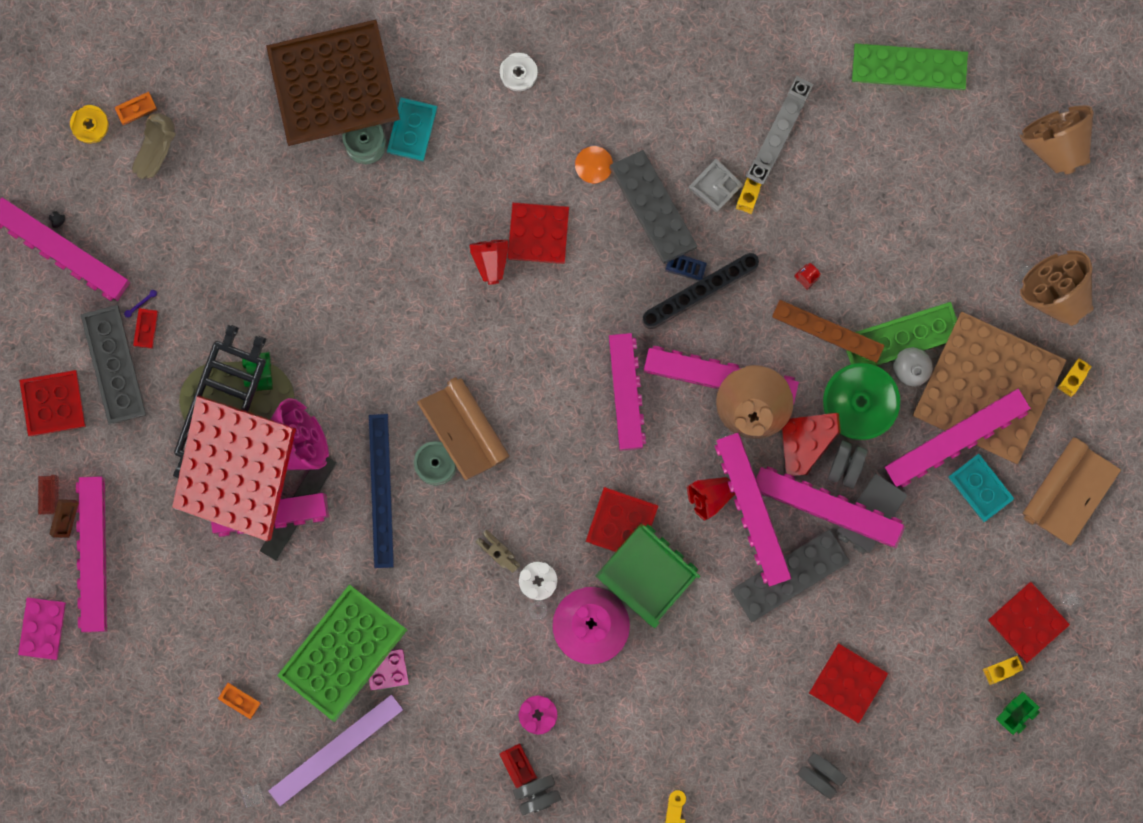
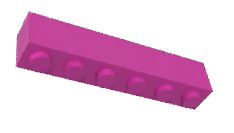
M632 333L609 335L619 450L643 449V444H646V435L641 433V425H644V415L639 412V406H642V395H638L637 387H641L640 376H636L635 368H639L638 357H634L633 351L637 349L636 338H632Z
M319 493L280 499L275 528H285L288 523H294V526L306 524L305 521L313 520V523L325 521L324 518L329 517L326 494ZM211 522L212 533L218 534L219 537L230 536V532L237 531Z

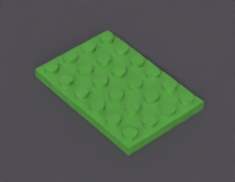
M349 584L277 676L329 719L336 722L406 633L407 629Z

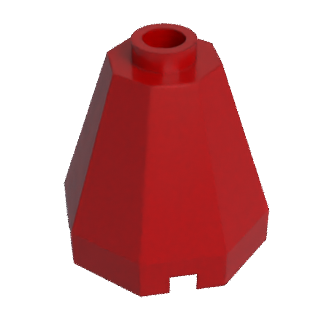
M491 240L490 242L482 241L470 244V253L483 281L488 282V285L499 284V280L503 279L508 253V240Z
M727 477L697 480L687 486L688 500L691 504L695 503L696 508H694V511L704 521L716 515L735 495V492L731 493L728 481L731 480Z

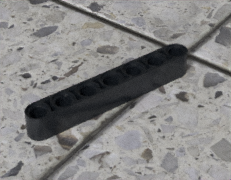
M747 253L652 307L644 313L642 318L643 325L647 329H654L753 273L759 265L758 256L754 253ZM753 259L755 266H746L745 260ZM731 268H735L738 270L739 274L735 277H732L728 273V270ZM718 277L722 280V284L715 286L712 283V279ZM703 287L706 293L702 296L697 295L695 289ZM686 296L689 299V303L682 305L679 302V298ZM670 306L673 312L669 315L664 314L662 308ZM653 315L656 318V322L649 324L646 322V317Z

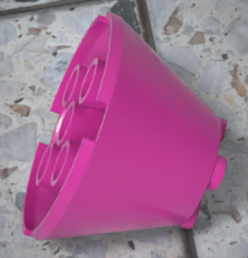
M293 398L282 401L270 418L271 420L296 428L287 470L321 469L327 464L325 461L329 456L326 437L317 419L314 416L310 417L305 411L307 407Z
M585 587L571 592L560 602L553 617V634L557 645L565 655L579 663L599 664L612 659L622 650L629 636L630 621L625 606L613 593L602 588ZM594 620L597 626H593V629H589V626L586 625V622Z

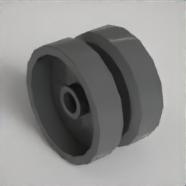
M842 440L827 480L837 483L840 481L842 474L845 473L843 486L853 489L863 470L868 450L858 446L855 448L853 455L850 456L852 444Z
M813 752L807 761L815 771L807 766H802L797 775L831 800L837 791L829 782L831 781L837 786H842L847 777L827 759H823Z
M552 774L512 790L516 800L529 798V801L519 805L522 816L531 812H539L551 807V804L562 800L559 791L554 790L549 793L545 791L556 784Z

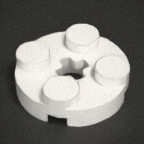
M513 53L501 63L500 78L504 86L510 90L525 91L531 88L537 79V65L527 54ZM518 67L521 68V71H524V74H521L520 77L513 74V71H516Z
M533 562L525 566L521 571L519 586L522 593L528 598L537 601L545 600L556 590L557 575L554 569L547 563ZM535 576L544 579L541 582L542 586L538 587L537 584H533L532 581L535 580Z

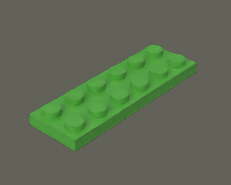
M855 43L852 82L965 90L968 52Z
M948 302L855 332L885 345V348L878 363L846 350L850 365L868 363L879 366L896 360L899 352L906 348L915 347L926 351L946 344L957 321L952 303Z

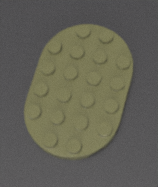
M221 362L246 372L242 362ZM272 364L273 390L256 391L248 411L268 419L272 417L282 401L288 398L295 399L294 389L290 380L283 371ZM205 365L194 370L187 377L181 388L179 403L184 420H186ZM212 368L209 379L247 393L249 387L244 386L243 379ZM209 386L205 387L203 393L205 398L238 409L242 408L244 400Z

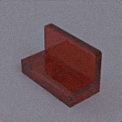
M38 476V515H55L59 500V476Z

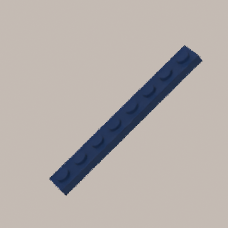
M388 414L369 415L374 568H394Z

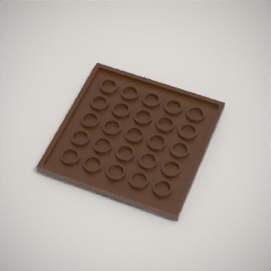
M376 19L266 45L288 146L400 120Z

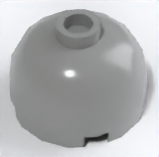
M915 347L906 348L899 352L893 364L894 373L899 381L913 387L927 382L933 370L932 361L928 354Z

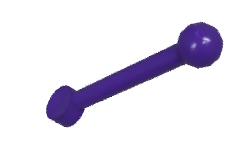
M151 290L150 294L131 310H126L124 312L125 317L130 318L132 313L151 297H156L157 291Z

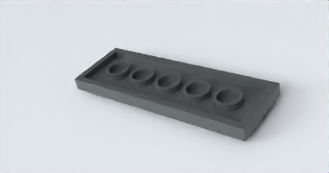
M644 150L610 165L609 168L663 264L697 248L696 242Z
M114 305L80 314L108 425L146 416L119 306Z
M830 529L784 557L792 577L790 580L769 587L768 583L764 584L761 573L764 571L762 570L731 589L751 623L850 562Z

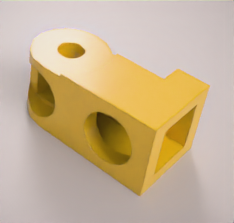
M747 178L736 209L752 214L761 184Z
M1078 358L1057 388L1072 397L1081 386L1092 366Z
M1018 655L983 669L989 685L1024 670Z
M680 790L673 791L669 796L665 823H685L686 821L680 819L682 806L686 802V796Z

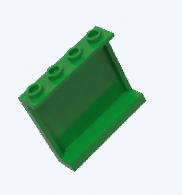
M640 524L595 577L651 627L656 628L660 623V618L696 577L699 578L700 575L697 573L698 569L692 563L687 564L683 561L684 556L679 551L675 550L673 552L669 548L670 543L663 537L659 539L655 535L656 531L650 525Z

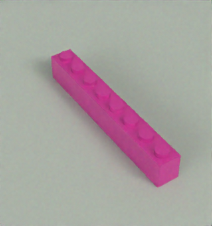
M1 197L0 229L2 227L7 228L9 235L15 239L18 237L25 240L23 242L24 245L32 250L34 247L40 250L39 254L47 260L51 257L56 261V266L62 270L65 268L72 271L70 273L71 276L79 281L83 278L87 281L86 285L94 291L98 288L103 292V297L109 301L114 299L118 302L130 284L126 278Z
M653 346V349H648L643 372L719 389L723 380L731 372L741 368L734 363L723 365L716 359L705 361L701 360L702 357L691 354L688 357L683 356V352L672 350L670 353L664 351L662 347ZM784 376L793 394L794 405L799 382L795 381L794 377Z
M1017 388L884 467L895 486L898 487L900 485L903 488L911 483V478L915 476L920 478L927 474L928 468L932 466L937 468L945 463L943 460L950 456L952 459L961 454L960 450L967 446L970 449L977 445V440L981 437L987 439L994 435L993 430L998 427L1004 429L1012 424L1010 420L1016 417L1019 420L1028 415L1027 411L1031 408Z
M739 432L716 440L717 445L714 446L717 455H722L724 463H721L724 474H729L731 480L728 481L731 493L735 492L737 499L734 501L737 510H742L744 516L741 518L744 529L748 528L750 536H747L750 546H755L757 552L754 555L757 565H762L764 572L761 573L764 584L768 583L770 587L790 580L792 578Z
M772 467L760 468L756 481L762 495L892 548H897L905 530L902 520L895 517L888 519L884 517V513L875 509L873 512L866 510V506L858 502L855 505L848 502L849 499L841 495L834 497L826 489H814L811 483L802 481V483L797 482L795 477L785 473L784 476L777 474L778 471Z
M79 477V482H76V493L79 494V501H77L79 503L77 508L79 521L76 522L77 532H80V540H77V551H80V559H77V570L80 571V578L77 579V588L81 594V598L77 600L78 609H81V617H78V628H81V632L84 633L107 632L105 478Z

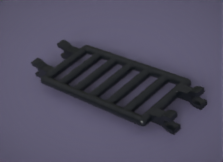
M228 325L223 342L215 341L213 343L174 450V454L181 457L174 471V477L179 478L184 455L183 448L188 437L196 396L203 397L205 387L209 386L244 400L241 410L248 412L266 364L265 359L259 356L267 338L255 336L251 353L232 346L239 327ZM219 350L257 364L254 375L216 361ZM212 368L251 382L247 393L209 379Z

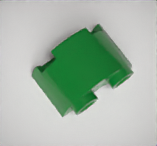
M263 352L259 357L265 359L266 364L256 391L273 390L270 352ZM242 359L243 368H246L247 373L254 375L257 364ZM244 380V386L249 387L251 382Z
M1022 691L1003 709V712L997 716L996 720L1012 735L1016 732L1019 734L1026 727L1024 723L1029 718L1033 720L1040 713L1038 710L1040 707Z

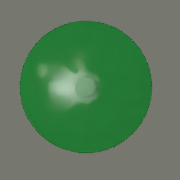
M868 363L851 364L840 369L829 380L823 396L825 414L839 413L840 434L855 440L872 439L885 433L895 422L900 409L899 390L893 378L882 368Z

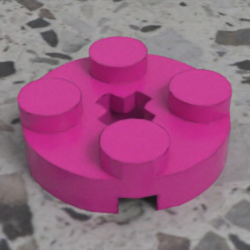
M532 696L526 699L519 710V721L522 727L536 735L549 732L557 720V709L554 703L543 696ZM537 709H539V712L544 713L540 721L532 717Z

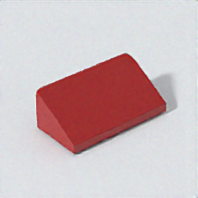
M520 743L499 753L516 788L537 778Z

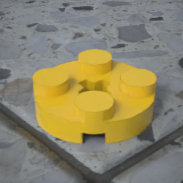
M85 105L72 114L70 128L79 141L92 144L100 142L108 132L109 122L107 116L99 107ZM92 120L94 126L87 129V126L84 125L85 122Z

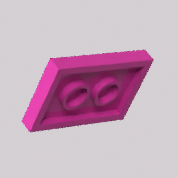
M35 598L26 599L18 655L58 660L66 607L65 602Z

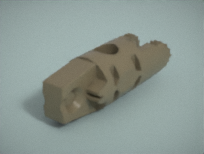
M485 530L483 533L484 537L493 545L490 547L481 538H478L475 542L498 562L502 568L506 567L514 573L520 567V564L514 559L515 555L500 543L494 535Z

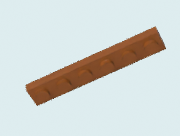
M779 300L772 318L875 363H878L885 348V345L782 300Z

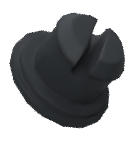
M57 211L52 212L54 216L49 215V220L52 222L53 228H58L65 222V215H60Z

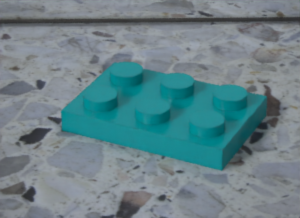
M401 97L398 105L400 120L394 121L387 153L424 162L438 107Z
M979 453L948 477L983 523L1014 500V497Z

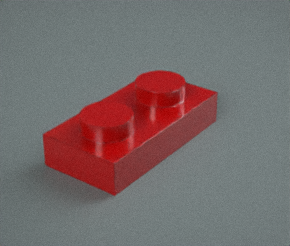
M139 308L133 343L134 347L153 349L159 313L157 310Z

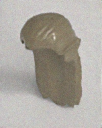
M160 113L152 114L147 118L144 142L132 166L133 173H137V177L142 180L146 177L148 179L150 177L153 178L158 173L167 155L170 143L176 135L173 121Z

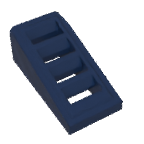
M684 255L675 258L678 259L676 268L672 267L674 259L667 262L665 272L698 281L703 279L707 265L706 262ZM682 261H685V266H684L683 271H682V270H679V269H680V266H681V262H682ZM689 263H692L693 265H692L691 272L688 273V272H687V269H688ZM696 265L700 266L698 276L694 275Z

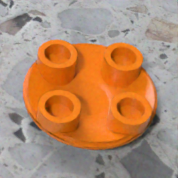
M590 146L578 154L575 161V169L582 180L591 184H597L610 176L611 170L609 167L613 164V161L605 149L598 146Z

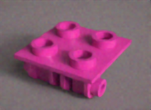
M403 649L391 650L369 678L371 691L409 684Z

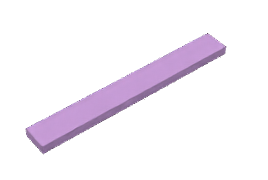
M390 695L272 787L269 793L279 806H282L403 711L402 707Z

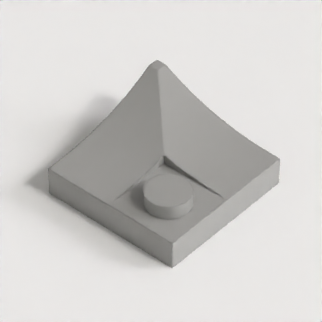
M715 159L692 182L688 189L701 198L715 212H718L743 184L724 165Z

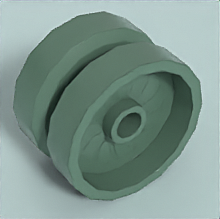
M381 125L346 132L342 135L343 144L348 155L357 163L365 165L374 163L381 159L386 151L387 141Z
M427 442L415 454V471L420 479L429 485H444L456 473L457 466L442 442ZM432 461H439L438 466H432Z

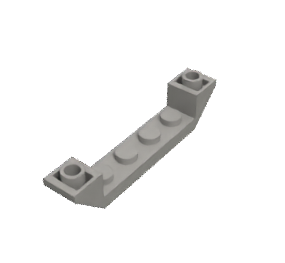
M796 76L756 159H754L746 175L747 178L761 185L765 183L814 84Z

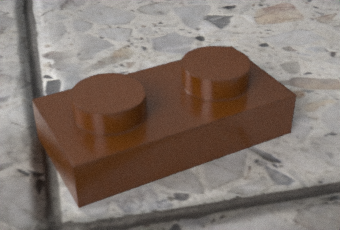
M58 500L49 533L53 538H70L79 505L76 500Z

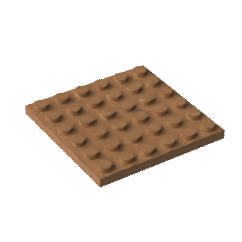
M961 311L912 416L945 431L1018 388L1031 408L1027 411L1028 415L1019 420L1017 417L1010 420L1011 425L1004 429L998 427L993 430L994 435L987 439L981 437L977 440L978 444L976 445L1018 464L1064 367L1066 359Z

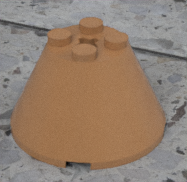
M1079 105L1069 107V111L1059 114V111H1055L1026 126L1022 130L1023 135H1019L1020 139L1055 173L1064 172L1065 174H1071L1075 171L1076 167L1084 166L1091 162L1093 109L1091 106Z
M1069 250L1067 251L1068 254L1058 256L1056 253L1037 263L1022 280L1023 287L1020 289V295L1028 305L1061 323H1068L1070 326H1073L1094 309L1092 305V262L1085 253Z
M750 365L731 372L723 380L717 393L716 406L721 421L733 433L739 432L740 436L744 438L761 439L774 435L787 424L793 410V394L787 381L778 372L765 366Z

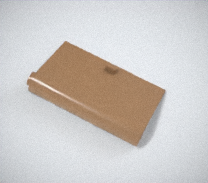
M455 377L447 382L448 386L445 389L417 401L466 481L502 463L510 455L462 378L457 379Z
M1073 437L1022 514L1025 516L1023 519L1031 525L1037 524L1071 546L1121 469L1091 451L1084 442Z

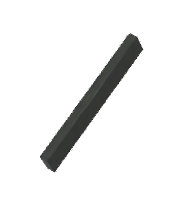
M327 457L325 461L327 464L324 467L309 470L293 497L318 494L337 462ZM294 523L286 524L287 527L276 529L274 526L271 541H265L260 552L277 561L298 527L294 526Z

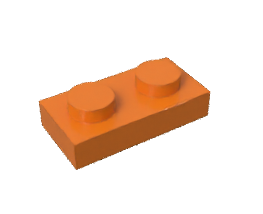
M149 92L114 107L122 125H126L157 110Z
M230 683L226 684L218 697V700L250 720L261 702Z

